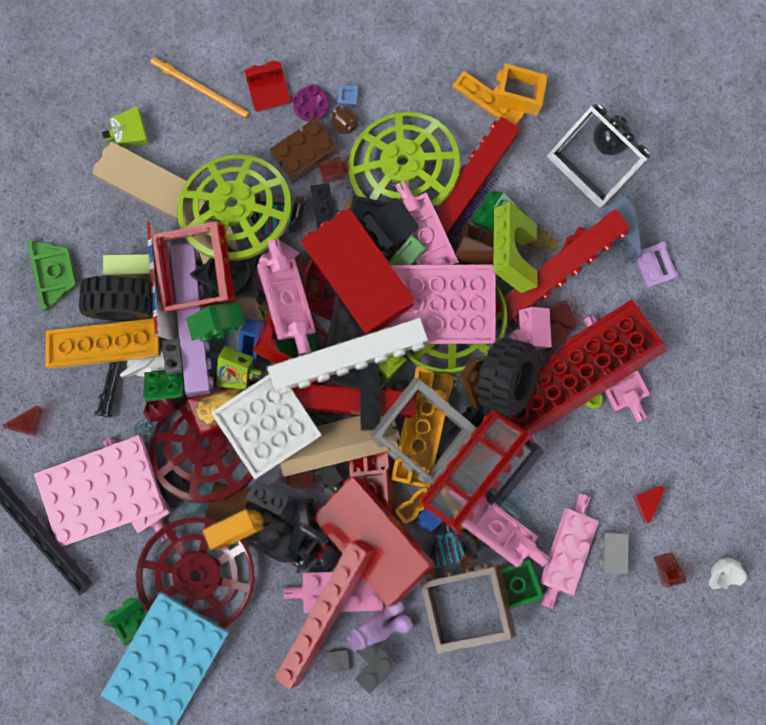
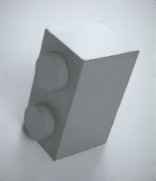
M602 533V537H599L598 547L602 549V557L598 558V568L601 569L602 573L628 574L629 534Z

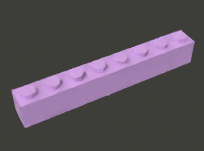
M190 243L170 246L176 304L201 300V296H204L203 285H200L190 275L192 271L199 268L197 265V260H200L199 251ZM205 306L177 312L185 393L188 397L210 394L211 388H214L213 377L209 375V370L212 369L211 358L207 357V351H210L209 341L201 342L200 339L192 341L185 319L204 309Z

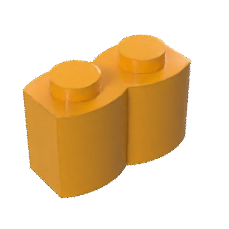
M426 488L418 490L411 500L402 503L397 508L395 514L403 524L411 522L417 517L419 511L425 510L419 502L422 495L428 491Z

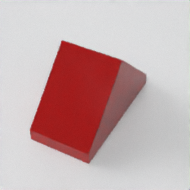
M658 486L633 496L644 523H651L665 487Z

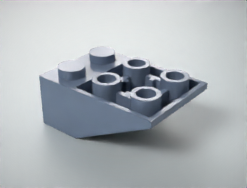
M624 196L607 207L600 218H604L612 210L616 209L630 226V229L627 230L629 232L627 236L621 240L617 238L613 242L616 245L619 244L622 248L623 257L633 263L642 254L637 212L627 197Z

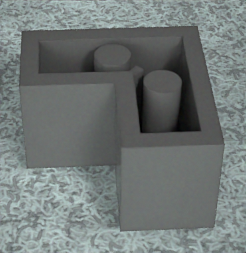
M378 643L356 651L368 663V666L356 677V681L369 694L398 666V663Z

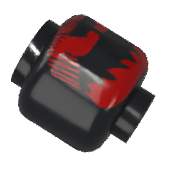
M330 540L324 546H319L314 559L317 561L316 565L330 571L336 568L343 553Z

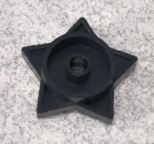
M228 247V252H238ZM261 254L244 260L230 261L235 298L260 297L253 274ZM210 257L205 264L192 271L190 275L193 279L209 288L211 297L214 298L219 297L220 294L215 259ZM229 302L221 303V304H215V305L228 304Z

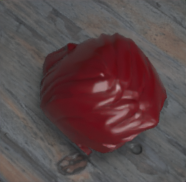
M175 398L146 401L143 411L144 416L150 423L166 419L175 410Z

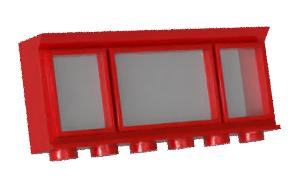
M492 410L491 413L484 417L480 427L472 432L468 442L460 447L457 456L448 462L442 475L436 477L434 485L422 495L419 503L459 535H462L463 531L460 529V526L466 519L471 521L474 518V513L472 512L478 503L481 505L486 503L487 498L485 494L491 487L495 490L499 486L497 479L503 472L508 474L511 471L510 462L514 457H522L524 453L522 447L528 441L533 444L534 439L531 433L524 431L495 410Z

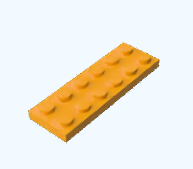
M154 318L46 331L45 367L47 369L160 357V337L155 335Z

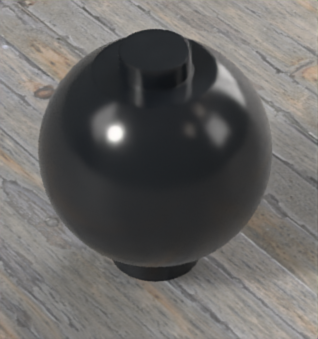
M619 115L611 117L621 123L620 127L625 132L629 131L631 133L627 120ZM601 121L596 126L593 140L596 148L602 154L618 155L626 150L628 146L607 125Z

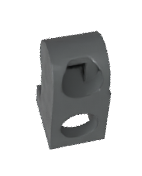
M180 338L162 341L166 374L183 373ZM170 345L177 346L175 350L168 351L167 349Z

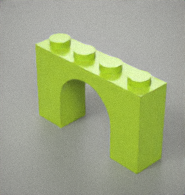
M507 202L494 209L493 272L520 293L537 287V270L523 260L516 248L515 241L523 246L536 240L537 224L511 202Z

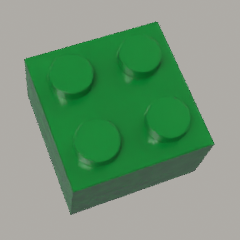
M239 302L208 306L185 318L192 341L200 339L201 342L211 340L212 337H215L216 340L227 337V334L239 331L238 328L245 325Z
M529 559L523 560L518 567L511 564L501 568L510 609L543 598Z

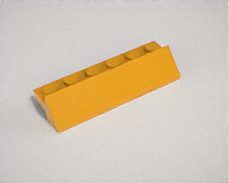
M417 366L414 378L420 379L449 404L455 375L431 372ZM417 392L415 419L405 418L398 449L429 473L437 461L447 416ZM395 460L391 480L422 488H431L430 483L424 484L417 478L419 474L414 470L411 473L404 468L402 460Z

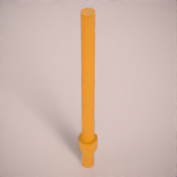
M155 57L152 58L151 64L160 68L164 74L172 75L245 119L249 115V112L174 69L173 65L164 63Z

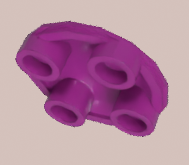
M314 84L300 89L292 99L296 115L301 120L307 122L314 118L318 120L323 118L329 109V98L326 92Z

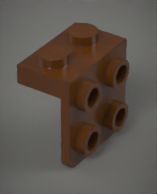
M216 482L213 485L211 494L224 491L229 486ZM242 489L239 493L227 499L208 503L205 518L221 522L247 510L248 506H252V502L246 500L250 490Z

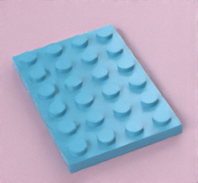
M160 592L101 696L150 725H176L229 631Z

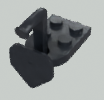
M262 508L259 513L264 520L262 524L264 529L242 539L276 561L283 563L291 562L297 567L296 573L299 574L306 568L318 544L320 543L321 547L324 546L329 537H325L305 523L299 522L293 527ZM305 535L315 540L310 548L305 547Z

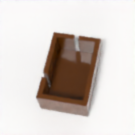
M317 118L302 127V132L298 129L270 148L271 156L279 167L282 168L292 185L338 154V147Z
M465 222L456 242L455 257L465 263L493 265L494 233L484 230L480 241H478L477 237L481 228Z

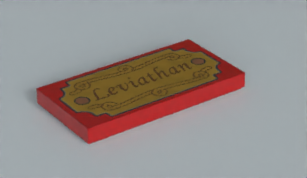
M258 381L249 383L247 389L255 383H257ZM229 388L188 399L187 404L200 435L220 430L221 427L212 415V412L246 389Z

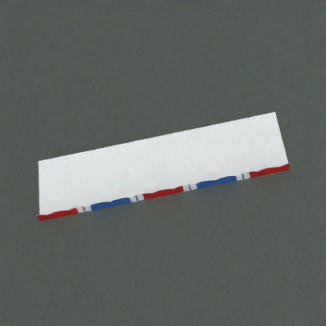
M149 221L147 223L154 331L156 336L168 340L178 339L177 312H163L162 303H159L161 296L157 286L158 274L154 266L155 253L152 248V235L165 231L150 225L151 222ZM167 241L168 257H169V264H170V271H171V278H172L174 299H175V305H176L174 279H173V269H172V259H171V250H170V246H172V242H171V241Z

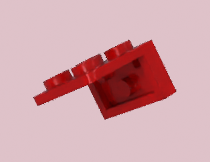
M269 61L261 66L252 65L244 70L255 111L259 112L290 103L281 61Z

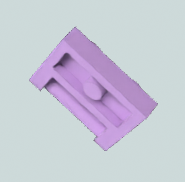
M666 241L641 250L642 254L636 259L647 288L679 277V273L675 271L666 249L668 247ZM656 251L660 252L668 274L665 276L655 255Z

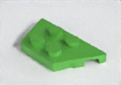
M27 240L41 310L47 311L77 286L70 250L65 247Z

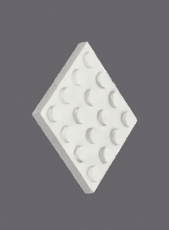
M267 375L212 412L217 423L254 479H257L321 436L320 431L293 390L280 395V392L275 394L270 375Z

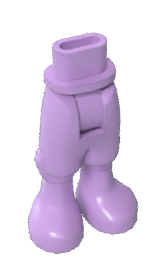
M400 601L396 606L387 607L385 604L383 611L372 614L369 619L353 630L352 634L347 637L353 651L363 650L367 646L376 644L381 640H386L392 632L407 633L412 629V622L406 615H399L388 624L383 625L385 620L403 611L402 602Z

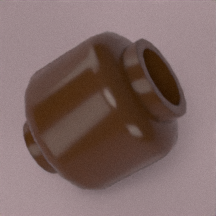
M338 106L332 111L331 123L341 134H350L357 128L358 117L348 106L342 108Z

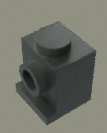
M333 465L321 467L314 472L316 477L321 475L319 481L325 488L330 487L333 492L343 486L341 482L344 480Z

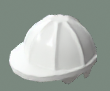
M732 558L719 559L711 569L712 577L710 578L709 586L712 589L722 587L727 589L729 585H742L747 579V574L739 561Z

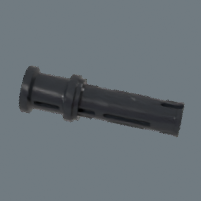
M123 361L110 362L103 393L98 397L100 401L98 409L94 413L95 415L112 418L111 410L113 403L116 402L114 394Z

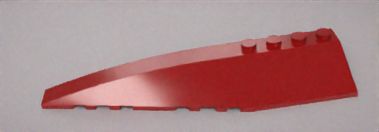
M631 299L567 340L562 345V348L549 358V362L539 369L538 380L535 384L536 388L531 395L532 398L520 414L515 416L499 414L524 431L534 435L661 356L667 350L660 337ZM495 424L485 436L486 439L504 451L509 449L515 439ZM479 443L462 467L464 471H467L497 454Z

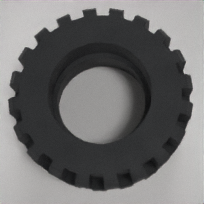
M106 275L87 277L80 283L79 311L86 317L100 320L127 322L150 319L153 316L151 282L126 276Z
M504 337L493 343V346L489 348L488 354L483 359L484 362L480 368V376L477 381V392L479 393L478 399L484 408L491 411L495 410L507 416H515L520 414L522 409L526 408L528 401L532 398L531 395L536 388L535 384L538 380L540 358L538 357V351L532 344Z

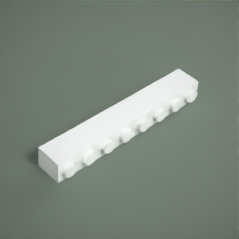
M418 318L267 368L275 394L280 392V395L291 392V388L297 386L305 388L311 385L310 382L316 380L318 382L330 379L329 376L334 374L341 376L349 373V370L353 368L357 370L363 369L368 366V363L374 361L376 364L387 360L386 357L392 355L400 357L406 354L405 351L411 349L413 351L421 350L428 340L421 320Z

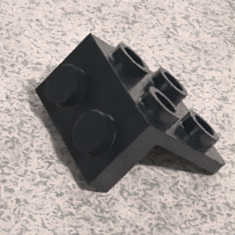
M398 198L392 199L374 215L368 214L363 218L366 221V224H364L365 228L370 234L374 232L378 237L376 242L382 249L387 248L389 251L419 228L417 222Z

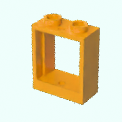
M505 63L503 69L498 70L496 81L499 82L498 85H495L493 96H495L494 104L537 116L543 104L548 75ZM506 79L534 85L533 99L505 92Z
M244 510L203 530L210 549H222L264 529L262 525L264 520L256 510Z

